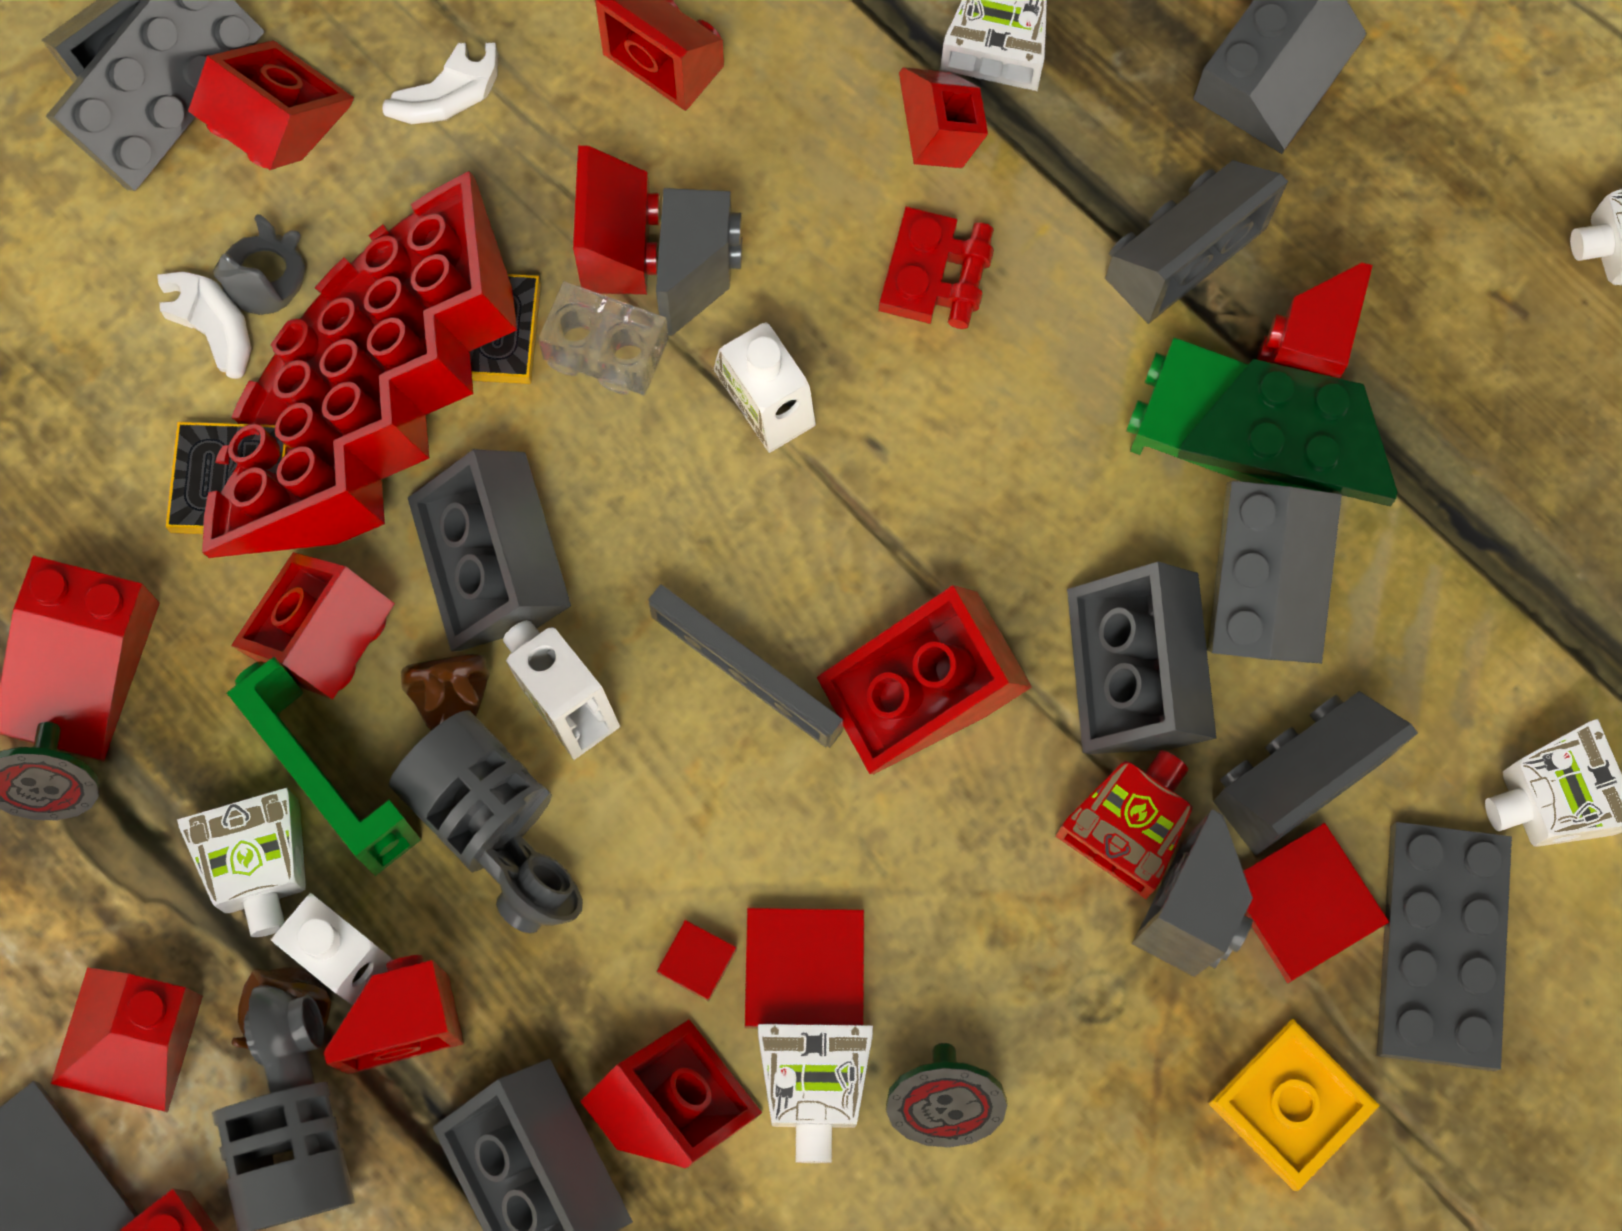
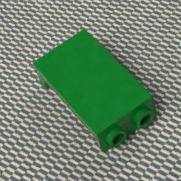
M1173 337L1166 356L1155 353L1144 382L1154 387L1148 404L1137 401L1126 429L1127 432L1136 435L1130 452L1141 455L1143 448L1149 447L1177 457L1182 442L1249 364ZM1182 459L1242 482L1320 491Z
M276 657L271 658L266 663L263 661L256 662L248 666L237 676L235 680L236 686L226 692L355 857L374 876H377L421 841L420 837L390 800L361 821L279 717L280 712L301 697L304 692Z

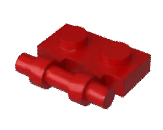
M905 207L878 311L931 324L935 306L939 305L951 308L948 318L950 326L957 329H967L972 312L978 311L983 296L979 286L983 270L989 268L994 254V248L990 245L994 228L985 223H975L970 239L962 241L954 239L958 219ZM947 262L962 265L958 283L949 284L942 282Z

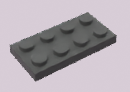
M142 0L46 117L126 190L136 191L195 118L188 110L207 56L254 45L265 31L234 0Z
M1395 822L1391 825L1385 916L1389 923L1384 927L1377 1041L1378 1057L1486 1071L1501 1070L1512 836Z

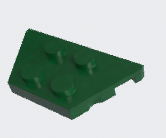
M1256 359L1249 363L1186 437L1180 446L1177 458L1329 493L1342 494V496L1390 507L1397 498L1398 491L1364 384Z

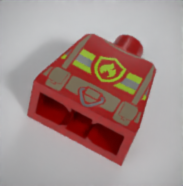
M1163 750L1159 751L1146 772L1128 761L1122 762L1064 821L1055 837L1147 899L1160 884L1193 809L1189 802L1174 793L1189 771V768L1179 758Z

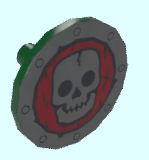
M52 722L38 724L33 747H17L0 751L1 810L11 815L32 820L57 821L76 817L93 807L100 792L98 776L85 762L68 753L57 751L61 732L59 725Z
M949 1043L935 1045L932 1050L933 1063L920 1065L902 1074L889 1088L886 1113L892 1127L905 1138L926 1146L950 1148L975 1143L991 1135L1004 1121L1007 1109V1098L1002 1084L986 1070L968 1063L956 1062V1049Z

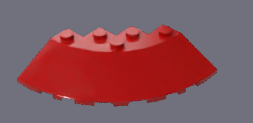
M470 171L433 189L413 202L411 207L414 213L404 218L390 230L382 224L368 236L372 242L351 263L345 257L341 259L314 287L320 295L308 307L301 318L287 320L270 344L275 353L261 374L258 382L248 381L231 416L238 424L249 425L241 428L233 436L230 444L223 445L217 454L215 463L228 465L230 457L238 465L221 493L212 491L208 492L202 553L208 558L337 545L384 525L382 479L430 459L426 415L473 395L470 351L517 331L512 286L476 179ZM261 425H275L276 437L287 446L286 455L280 461L276 474L268 471V469L277 463L280 457V446L277 440ZM249 435H261L260 443L256 450L246 457H239L238 445L240 441Z

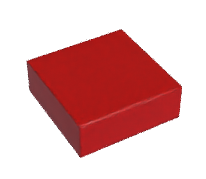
M685 920L661 962L657 974L709 1002L733 959L737 947Z

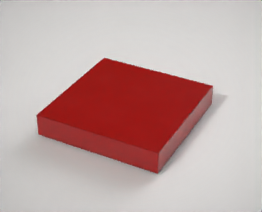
M1326 823L1316 827L1243 871L1253 898L1245 915L1253 919V930L1287 984L1389 923Z
M747 908L745 1028L758 1029V1024L863 1025L864 910Z

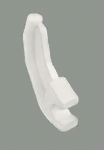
M458 43L445 63L444 71L432 83L395 91L392 93L391 99H385L383 102L384 115L409 124L444 121L484 100L489 95L498 76V51L496 43H485L486 55L478 62L468 60L469 53L466 43Z
M187 272L159 274L158 285L163 293L180 292V296L175 301L160 303V311L165 319L195 328L206 335L218 369L221 372H226V376L229 378L238 379L243 377L251 353L245 316L222 287L210 278Z

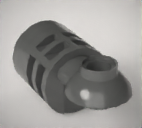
M469 710L451 716L422 738L400 762L390 779V788L471 872L484 868L496 880L502 890V893L496 899L497 909L503 919L512 927L521 932L534 933L542 925L554 926L576 919L582 912L583 899L571 875L562 864L550 856L536 852L523 838L549 805L552 794L529 774L527 768L519 760H516L507 751L506 747Z
M259 985L253 988L249 998V1011L245 1015L244 1030L251 1055L265 1069L270 1094L235 1103L212 1112L214 1126H218L222 1144L219 1147L222 1161L226 1162L229 1179L226 1181L237 1231H258L355 1203L343 1148H340L336 1116H333L329 1096L331 1094L328 1082L315 1083L308 1051L322 1047L325 1040V1030L320 1010L314 999L309 995L294 998L276 987ZM293 1150L295 1159L274 1165L273 1155Z

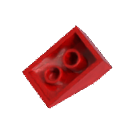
M33 555L12 613L0 681V735L34 743L38 724L52 722L61 728L57 750L104 762L160 604L153 594L139 582Z
M952 585L817 676L836 714L843 719V727L868 773L873 775L980 721L1032 688L978 592Z

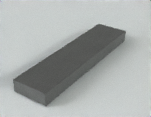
M662 584L648 599L651 617L825 748L827 746L830 748L841 735L843 719Z

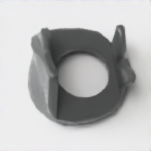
M257 214L254 219L258 227L259 236L244 237L233 244L222 254L213 273L215 278L222 284L225 293L238 308L249 313L263 315L278 312L288 306L301 288L305 275V265L301 254L296 250L301 237L300 233L292 230L285 233L284 236L276 235L273 225L262 215ZM269 251L278 254L284 259L286 270L278 280L269 282L260 270L242 266L244 260L253 253Z

